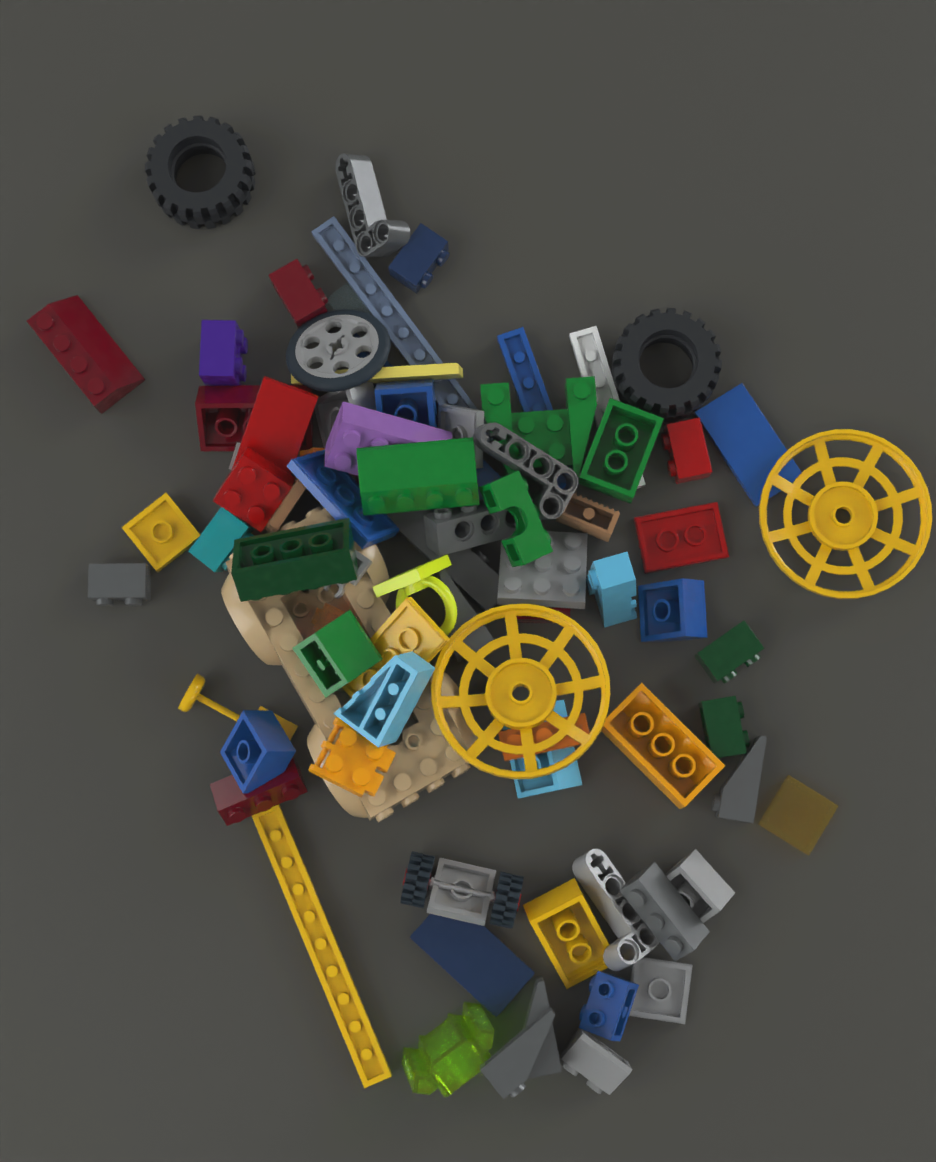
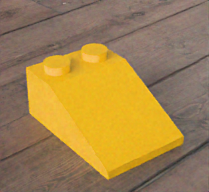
M575 878L523 905L531 926L566 989L597 974V971H603L608 968L603 960V953L610 944Z

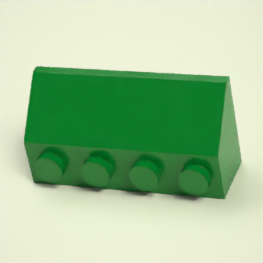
M473 437L356 448L363 516L480 505Z

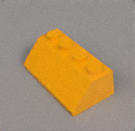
M643 683L606 717L601 730L679 809L686 807L725 767Z

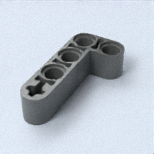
M340 154L335 163V170L356 250L363 257H388L408 243L410 239L409 225L405 221L387 220L370 158L365 155Z
M487 423L477 427L473 434V440L479 449L514 471H520L522 476L540 486L532 501L539 509V519L547 520L560 517L577 489V474L569 467L498 423ZM491 431V438L496 441L487 442L488 435L485 433ZM511 444H514L519 450L516 459L509 455ZM536 459L542 463L543 469L540 474H537L533 469V463ZM560 474L566 479L564 489H561L557 484V478ZM546 499L552 503V511L549 514L545 513L543 509V503Z

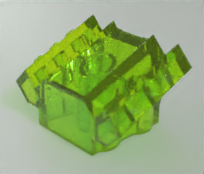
M464 1002L462 1015L448 1013L447 1019L426 1035H419L417 1049L403 1048L401 1065L413 1093L430 1095L438 1089L445 1098L481 1072L480 1066L492 1056L488 1050L492 1048L495 1031L481 1004Z

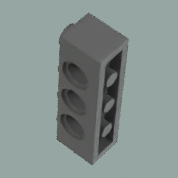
M528 490L531 500L533 501L536 494ZM483 499L479 500L480 505L435 509L433 513L424 515L426 547L438 556H443L505 539L514 533L516 522L510 512L507 514L508 511L506 510L489 514Z

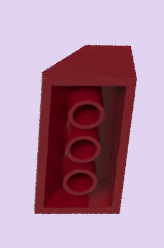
M78 295L49 303L27 320V323L101 414L145 381L144 377Z
M261 385L199 386L195 409L201 451L235 450L237 442L241 443ZM291 385L312 393V389L304 385ZM313 414L299 451L313 448Z

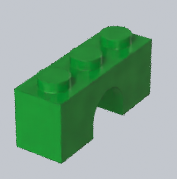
M520 471L507 474L478 487L489 514L506 510L515 519L516 528L514 533L501 541L512 568L528 564L553 552L550 535L542 526L539 519V509L532 502L528 493V483L521 476Z

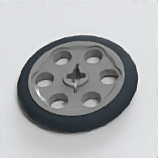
M348 309L329 311L310 319L297 329L290 339L286 350V364L292 376L308 388L325 392L348 390L370 380L381 370L390 352V336L386 327L377 318L368 313ZM333 327L341 328L340 331L336 333H328V331ZM357 332H367L366 335L363 337H353V335ZM310 343H319V345L316 348H306V346ZM363 351L371 352L367 357H357ZM313 363H323V365L317 369L309 368ZM340 367L349 368L345 373H335Z

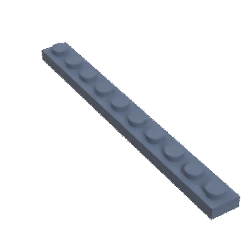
M333 216L311 231L315 240L370 314L386 327L390 341L409 366L443 364L366 258L358 254L354 242L337 219ZM456 379L434 380L435 400L438 405L449 404L477 409ZM486 432L485 434L488 435L487 442H491L490 435Z

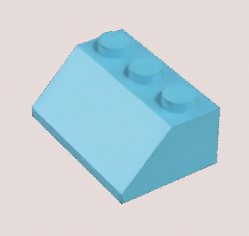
M564 700L556 701L553 710L561 717H567ZM506 726L503 727V731L511 729ZM575 748L559 749L535 755L537 769L548 767L563 760L573 753ZM524 758L510 761L512 771H525ZM576 760L566 768L550 775L533 779H514L517 797L520 799L582 785V780Z

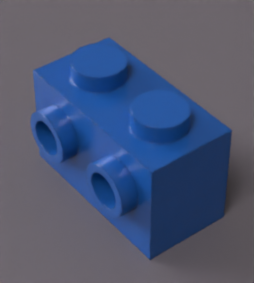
M597 971V974L593 976L589 984L590 995L587 1004H584L580 1011L579 1019L581 1022L579 1028L610 1041L620 1042L639 984L608 972Z

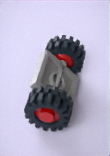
M412 851L403 881L401 904L424 908L429 888L432 891L427 913L484 926L489 903L492 904L494 900L489 924L513 929L521 899L523 876L500 872L496 894H494L495 891H492L496 870L439 858L435 878H431L435 856Z

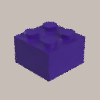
M201 320L199 376L205 386L241 385L242 382H246L247 369L246 365H243V354L248 352L247 337H244V331L240 330L236 320Z

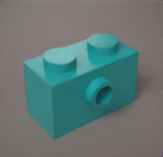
M221 507L188 552L213 572L228 571L226 562L230 560L229 556L233 553L234 540L254 536L251 533L255 528Z

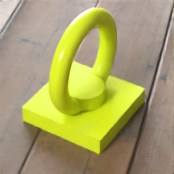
M448 554L400 573L372 587L376 597L398 589L396 609L409 595L430 587L439 594L445 606V620L439 628L448 636L456 624L457 606L453 594L441 580L431 576L452 565Z

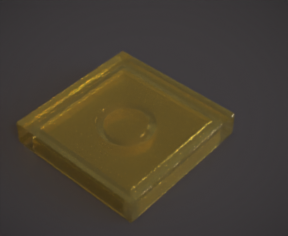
M787 775L758 822V825L804 854L810 855L838 805L790 775Z

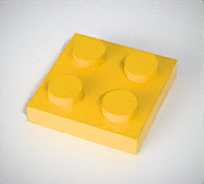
M164 493L121 527L157 572H160L189 549L200 536V533L167 493Z

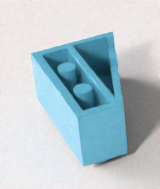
M628 552L593 561L587 574L586 586L589 595H595L604 628L636 619L635 607H637L635 599L632 600L631 598L636 596V578Z
M413 651L395 655L370 678V682L352 695V699L333 714L378 748L394 743L398 740L435 667Z

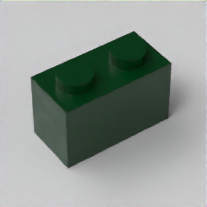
M744 620L694 656L713 683L721 679L725 684L738 674L735 670L743 663L746 667H749L759 660L761 656L758 653L765 648Z
M730 696L698 703L706 747L717 758L747 753L746 747H750L747 730H742L740 720L744 718L742 702H737L736 696Z

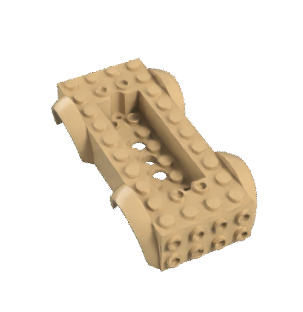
M317 507L305 515L306 519L298 523L291 521L282 526L280 531L334 521L335 519L325 508ZM354 541L355 550L371 560L372 564L356 586L350 582L345 585V592L339 599L334 597L339 590V586L334 584L330 586L328 591H325L324 586L315 590L306 589L292 592L288 595H275L264 597L257 601L241 602L231 574L233 553L229 556L230 560L226 562L229 575L221 589L223 601L236 627L250 648L267 665L283 666L315 723L307 737V746L314 764L323 749L321 748L322 742L324 740L327 741L335 726L333 721L337 716L333 713L352 698L342 687L325 698L292 648L348 610H351L369 639L391 616L385 605L390 593L376 597L372 588L389 579L385 562L376 544L361 549ZM444 672L441 696H459V687ZM433 674L398 740L388 745V749L396 754L387 773L377 769L375 771L383 775L384 779L374 797L364 793L361 798L323 779L335 799L350 815L368 818L369 821L376 818L377 822H380L393 814V807L401 803L404 808L418 800L420 797L418 795L419 792L426 789L430 793L444 785L445 781L443 778L450 774L453 778H456L471 768L469 763L459 756L446 741L435 719L431 701ZM461 708L443 709L444 717L451 733L465 750H468L477 740V737L466 724ZM339 729L332 744H335L342 729ZM327 752L323 762L320 765L321 768L323 767L326 758L329 756L330 752Z

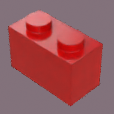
M700 417L666 424L664 433L661 434L663 449L669 451L670 460L667 461L669 476L675 478L676 484L709 478L712 474V468Z

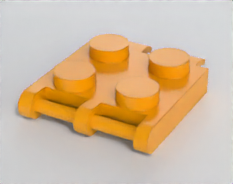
M336 717L333 721L335 726L327 741L324 740L321 744L322 751L315 764H311L308 770L361 798L364 793L374 797L384 779L383 775L375 771L377 769L387 773L396 753L388 749V745L378 748L340 718ZM339 729H342L335 744H332ZM327 752H330L329 756L326 758L323 767L321 768L320 765L323 762Z

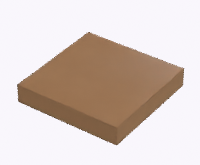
M299 479L293 483L291 490L264 527V530L267 532H276L306 489Z

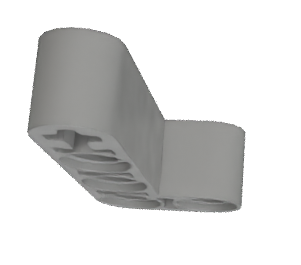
M600 849L589 850L576 858L572 865L575 877L618 938L604 950L603 960L606 966L613 971H620L637 963L659 944V940L620 892L626 882L607 855Z

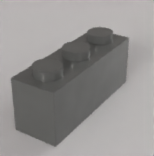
M655 862L637 872L620 890L674 961L693 952L710 932Z

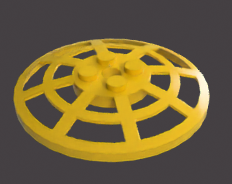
M834 429L819 432L801 440L789 448L775 463L766 478L761 492L759 524L763 541L770 556L779 569L793 582L821 596L835 599H859L873 596L889 589L901 581L916 566L930 538L932 504L927 485L920 471L912 460L897 446L869 432L853 429ZM850 440L872 446L865 461L848 457L829 459L825 442ZM814 446L818 462L805 469L795 479L793 484L778 475L794 456L806 448ZM882 452L889 455L903 468L914 488L897 493L890 480L880 470L875 468ZM832 467H850L858 469L859 472L853 483L836 482ZM821 471L825 487L815 496L800 488L809 477ZM869 476H872L881 484L888 495L887 497L874 501L873 497L863 488ZM775 486L787 494L783 508L784 528L769 532L767 505L771 488ZM918 498L921 523L917 542L912 544L899 538L903 524L901 504ZM794 499L809 506L807 522L796 525L792 524ZM892 507L893 526L891 534L876 528L878 523V512ZM838 509H845L849 512L850 520L848 523L843 524L837 521L835 513ZM812 532L814 537L821 543L815 557L803 548L797 536ZM869 538L885 544L876 556L864 562L859 549L860 545ZM789 539L797 554L811 565L805 579L798 576L785 564L773 543ZM832 549L847 550L853 566H834L827 564L826 561ZM893 549L910 555L906 563L894 575L884 582L874 585L868 572L869 569L881 563ZM821 571L836 575L857 574L863 589L857 591H835L819 587L815 584Z
M508 604L491 608L464 623L449 638L450 641L441 650L435 664L431 682V701L435 719L442 735L452 749L466 762L481 771L497 777L510 779H533L550 775L566 768L579 759L591 747L603 728L610 702V677L606 661L590 634L575 620L559 611L532 604ZM517 616L543 618L557 623L564 628L554 642L538 635L519 634ZM505 618L506 636L490 641L477 652L473 651L463 642L469 634L479 627L494 620ZM573 635L590 652L597 666L598 676L581 679L575 662L564 650ZM520 643L537 645L548 651L540 662L522 658ZM509 645L510 660L503 662L496 668L484 660L494 650ZM456 651L468 661L461 677L459 696H441L444 671L450 657ZM557 658L567 667L572 681L555 684L549 669ZM475 669H478L488 677L485 693L468 695L471 677ZM517 687H525L529 690L530 694L526 700L518 701L513 697V691ZM601 688L599 713L594 727L587 734L575 726L582 709L583 691ZM574 693L573 708L569 718L566 720L553 711L557 696ZM488 706L490 713L495 719L485 731L474 720L470 707ZM461 708L466 724L473 734L478 737L468 750H465L451 733L445 720L443 709ZM545 720L559 729L550 738L534 744L532 728L542 724ZM506 726L511 729L520 730L522 746L505 744L494 738ZM566 735L581 744L563 760L548 767L537 769L535 753L553 747ZM487 746L504 753L523 755L525 771L499 769L480 761L477 757Z

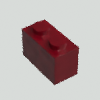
M295 259L268 275L298 329L310 319L327 312L325 304L328 303V299L321 288L315 289L311 282L315 278L307 264L302 266L299 260Z

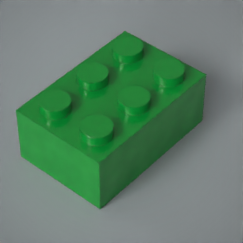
M610 398L579 476L578 484L631 504L664 418Z

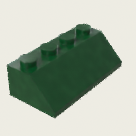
M344 518L235 539L231 574L240 601H257L264 597L288 595L296 591L315 590L322 586L346 584L357 580V558L350 519Z

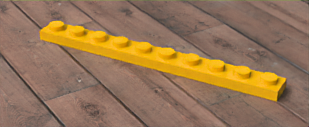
M280 804L267 811L252 815L364 1089L392 1077L391 1070Z

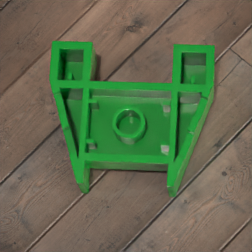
M595 376L566 378V409L511 413L509 382L480 384L484 424L495 422L504 426L572 469L579 478L597 407ZM511 444L509 455L516 459L519 450L514 444ZM536 459L533 463V469L535 472H542V463ZM501 463L505 475L516 472L513 469L506 466L505 464Z

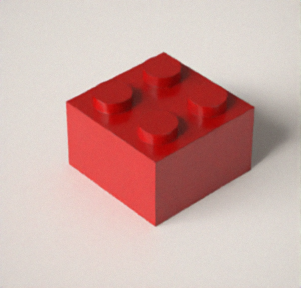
M247 446L218 489L213 502L262 532L291 490L295 477Z

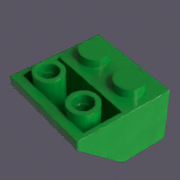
M348 610L292 648L325 698L383 659L351 610Z

